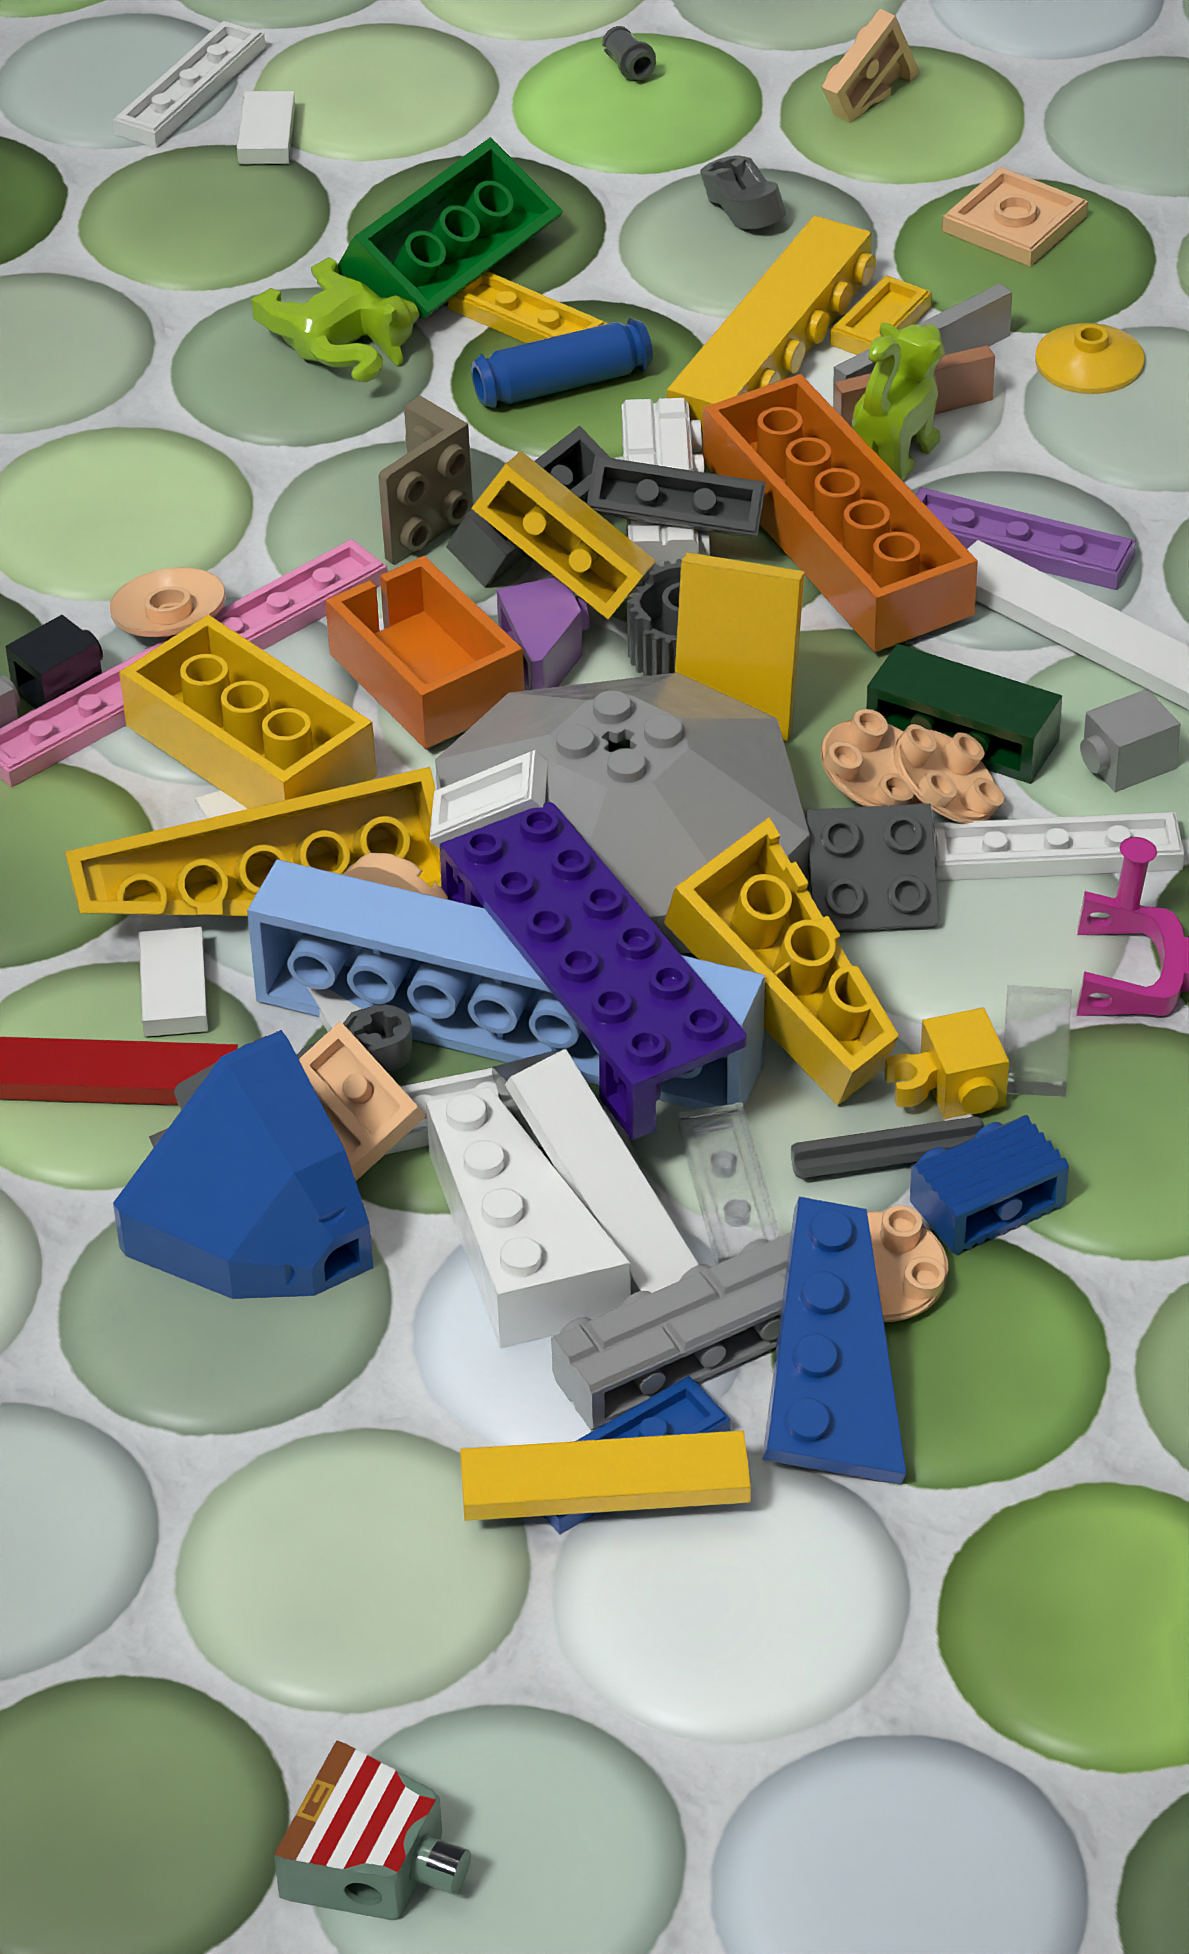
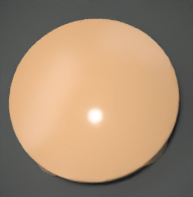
M869 709L859 710L855 713L852 720L834 726L826 734L821 745V762L829 779L847 797L865 807L924 804L907 787L894 762V745L903 731L889 725L880 713Z
M911 724L895 742L893 756L901 778L919 800L924 804H931V809L940 815L965 824L974 821H986L1004 803L1003 792L995 784L990 772L981 762L985 754L984 749L972 736L959 732L952 738L943 733L925 729L920 725Z
M895 1205L888 1208L885 1212H867L883 1321L895 1322L905 1320L924 1312L938 1300L947 1282L948 1261L941 1243L930 1230L922 1225L921 1215L911 1207Z

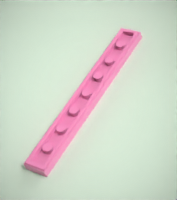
M350 539L222 608L214 618L264 650L326 616V599L368 580H371L376 585V588L381 586L380 575L387 572V566L354 540ZM175 635L0 728V778L12 788L125 726L126 721L119 671Z

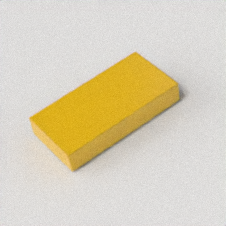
M885 275L830 329V345L855 355L870 349V344L873 340L881 336L880 325L882 322L890 323L898 330L915 324L931 308L932 292Z

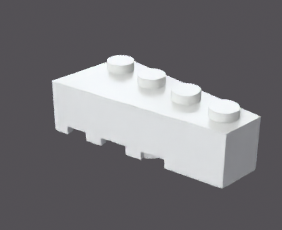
M491 1087L426 1101L429 1155L500 1348L557 1335L565 1325L574 1319L588 1317L592 1320L619 1308L623 1301L631 1295L630 1262Z

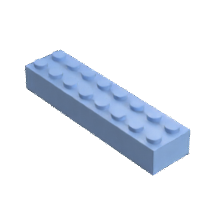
M278 859L275 861L247 910L256 1001L320 1017L319 1006L307 987L312 989L328 988L360 1009L382 1004L393 1005L403 1009L411 1019L413 1040L506 1063L550 1051L558 1053L566 1048L586 1082L599 1085V1051L484 908ZM681 955L747 1034L746 1047L659 1083L661 1090L660 1100L739 1120L763 1068L765 975Z

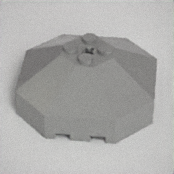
M678 672L509 692L435 759L438 790L536 750L548 761L545 803L552 802L557 806L680 954L692 952L664 924L675 887L768 817H770L781 835L778 841L790 862H797L808 881L807 890L809 889L810 834L777 718ZM624 738L630 740V749L621 748L614 752H608V743H619Z

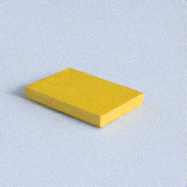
M686 552L681 561L675 673L678 672L777 718L784 741H788L793 729L805 571Z

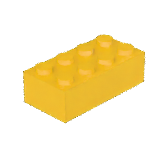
M206 615L119 671L126 726L247 809L370 781L377 776L373 722L210 615Z

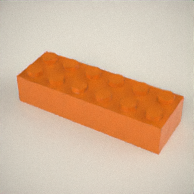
M802 374L703 407L704 463L717 475L766 482L759 524L801 571H805L804 574L874 652L975 615L978 560Z

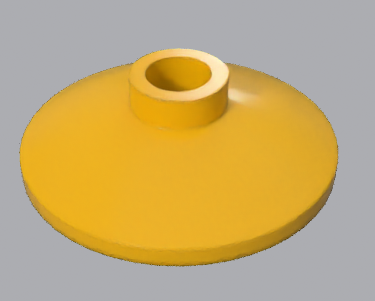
M1077 323L1062 326L1046 334L1037 345L1035 364L1040 374L1057 387L1076 393L1101 394L1117 391L1133 383L1143 371L1144 352L1138 341L1123 330L1104 324Z

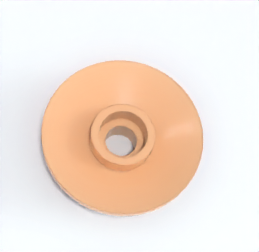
M188 567L166 568L143 574L123 585L111 599L110 614L115 625L127 633L144 637L169 638L182 632L206 615L214 618L224 606L226 594L221 580L208 571Z

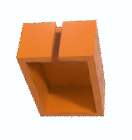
M426 556L417 558L380 575L384 629L381 631L379 629L377 588L371 580L325 600L330 655L425 749L468 730L509 692L524 691L523 648Z

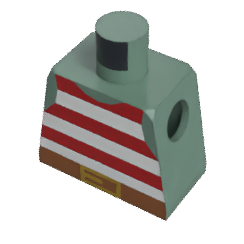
M336 1740L274 1853L279 1898L291 1902L393 1920L403 1915L419 1882L455 1895L466 1878L471 1853L468 1849L441 1840L440 1797L432 1789L352 1746Z

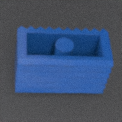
M1028 1115L1019 1117L1004 1125L1000 1122H992L982 1127L972 1139L949 1149L944 1147L933 1148L922 1155L917 1163L911 1165L910 1202L951 1252L959 1255L964 1248L970 1250L976 1243L982 1245L987 1238L993 1240L998 1233L1004 1235L1009 1228L1016 1229L1020 1223L1027 1224L1032 1218L1038 1220L1043 1213L1050 1214L1054 1208L1061 1209L1066 1203L1069 1165L1066 1158H1061L1059 1150L1053 1148L1051 1140L1046 1141L1044 1133L1038 1131L1036 1123H1031Z

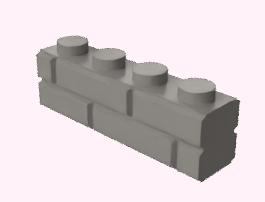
M791 1232L771 1241L764 1238L754 1240L747 1244L739 1255L712 1267L706 1264L695 1266L688 1270L676 1283L653 1293L649 1291L636 1292L626 1298L619 1308L592 1320L588 1317L574 1319L565 1325L559 1334L551 1337L552 1371L555 1381L569 1401L574 1402L576 1411L589 1429L592 1430L604 1425L688 1375L697 1383L777 1347Z

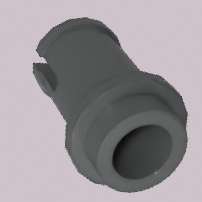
M624 26L613 27L604 35L602 40V46L606 47L604 52L618 63V69L624 77L629 80H643L653 73L656 66V54L649 44L638 41Z

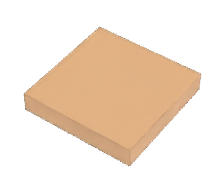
M999 167L943 215L942 232L1031 267L1087 217L1088 201L1006 168Z

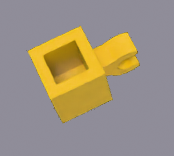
M985 1007L923 1019L921 1052L919 1054H895L885 1059L884 1078L887 1083L907 1080L895 1083V1103L897 1107L916 1106L927 1098L931 1090L943 1119L1006 1107L1009 1060Z

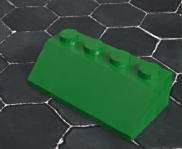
M489 137L356 234L338 263L339 274L367 285L381 298H390L396 295L413 302L418 308L419 318L425 319L558 219L563 210Z

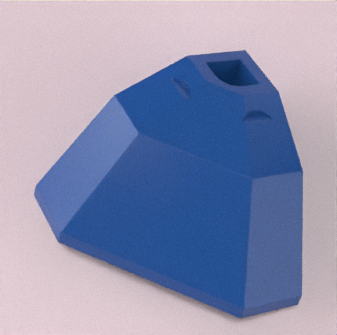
M282 1030L255 1042L245 1044L239 1049L220 1057L113 1202L119 1247L126 1257L231 1299L315 1296L373 1269L370 1223L345 1148L290 1041Z

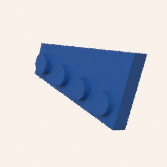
M799 1196L793 1214L762 1460L901 1485L906 1476V1468L867 1209Z

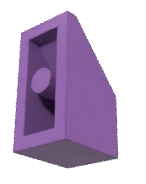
M556 577L496 589L498 626L523 648L525 691L558 687L583 655L582 631L588 630L590 625L585 601L579 596L574 597L571 589Z

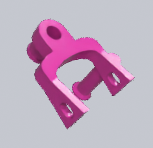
M1130 837L1122 841L1119 847L1124 859L1116 897L1111 898L1085 891L1077 926V935L1143 933L1149 936L1156 946L1160 958L1161 975L1154 985L1145 987L1084 971L1076 1016L1121 1014L1169 1015L1175 1010L1181 991H1189V937H1184L1182 925L1178 917L1172 911L1165 908L1140 905L1148 863L1157 855L1156 846L1145 838ZM1099 912L1109 914L1110 916L1100 918L1093 917L1090 914ZM1101 993L1107 994L1109 997L1096 998L1091 997L1090 994Z

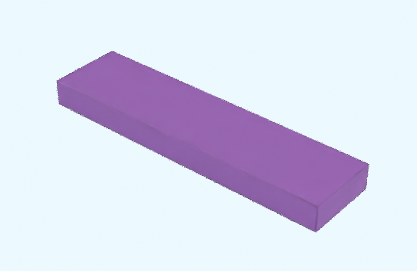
M920 487L915 494L966 549L979 540L1041 572L1117 590L1135 555L1136 540L923 487Z

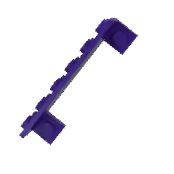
M546 802L543 804V808L528 809L440 843L441 888L446 893L448 899L484 908L599 1051V1099L632 1140L656 1131V1101L660 1100L661 1097L659 1083L746 1047L747 1034L554 803Z

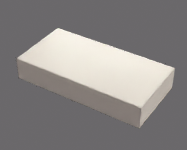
M244 91L237 142L238 164H289L295 114L294 91Z
M533 750L434 791L429 840L440 849V843L528 809L543 808L546 795L548 761L536 750Z
M202 926L139 932L144 1037L208 1031Z

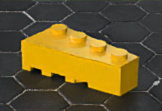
M768 817L675 887L664 924L698 959L765 975L764 1029L838 1106L884 1070L885 1059L890 1057L899 1034L858 965L852 966L838 943L840 938L838 931L829 916L823 917L807 891V879L797 862L791 863L778 842L781 835L770 817Z

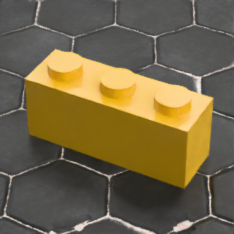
M521 450L504 465L471 508L607 619L613 615L656 562L654 558Z

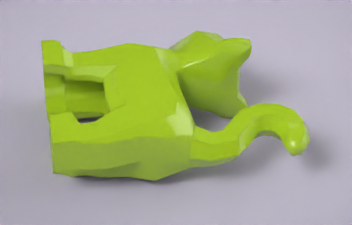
M330 257L311 266L313 277L324 291L314 295L307 302H281V292L273 288H269L251 299L254 320L272 332L279 334L287 344L297 351L300 358L321 362L331 367L357 365L351 374L353 380L357 382H369L375 379L383 367V357L372 346L353 342L360 337L369 336L395 365L400 366L403 364L400 346L412 335L413 324L419 319L418 308L413 302L396 295L390 298L379 297L367 285L340 275L337 262Z
M882 322L880 325L881 336L873 340L869 349V360L876 362V365L868 380L865 393L855 405L852 428L892 471L904 481L912 472L915 464L914 459L909 456L912 436H916V443H920L922 452L929 454L940 442V431L933 428V417L938 399L934 372L938 363L944 357L945 351L941 333L933 324H926L924 326L911 324L898 330L890 323Z

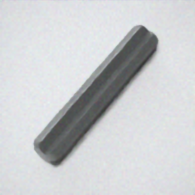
M968 1117L797 1142L791 1146L792 1168L796 1177L807 1178L915 1162L933 1148L944 1147L949 1149L972 1139L984 1127V1124L979 1117Z

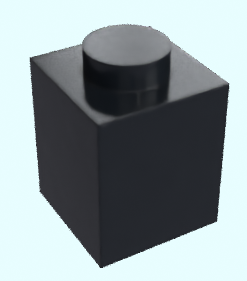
M62 614L5 646L10 680L16 687L19 696L35 709L102 674L100 661L103 659V651L99 641L89 630L80 629Z

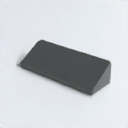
M595 456L587 505L601 515L757 539L766 482Z

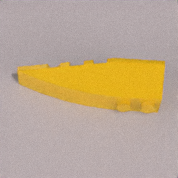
M425 767L65 851L79 914L248 916L247 910L277 859L343 875L360 857L368 853H387L408 860L418 866L423 871L418 877L425 881L430 888L435 882L441 887L440 849L429 840L434 791H436L431 768Z

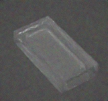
M1007 986L1003 1046L1009 1060L1007 1093L1066 1097L1072 989Z

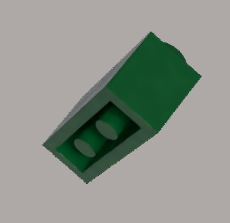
M896 644L867 685L866 709L880 713L889 725L903 732L911 724H916L952 738L956 733H966L975 738L983 747L985 754L981 762L988 771L1031 784L1059 741L1063 695Z

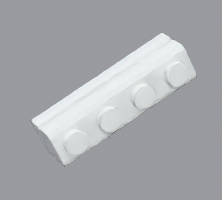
M660 398L657 403H653L651 399L625 400L624 404H622L623 460L704 472L703 454L692 455L702 453L701 420H690L689 404L685 398ZM626 518L627 537L656 560L653 565L662 567L665 561L675 564L677 559L682 560L686 552L710 556L709 531ZM652 567L637 585L643 586V580H649V573L652 571Z

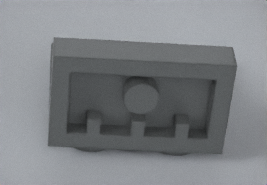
M931 804L806 810L805 819L810 834L809 866L812 899L822 916H829L838 933L934 928L938 925L940 917Z

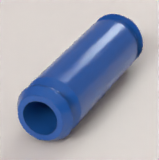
M629 318L627 325L616 321L497 350L487 359L481 354L472 362L471 375L480 403L495 408L498 401L509 405L629 375L636 367L643 372L652 363L653 350L651 339L644 323Z

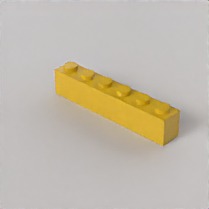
M814 215L667 388V398H685L686 402H688L690 420H701L702 445L703 407L784 380L790 373H796L802 365L804 356L815 343L819 344L822 342L830 324L839 314L843 315L847 311L851 299L862 286H867L870 283L876 267V257L871 254V231Z

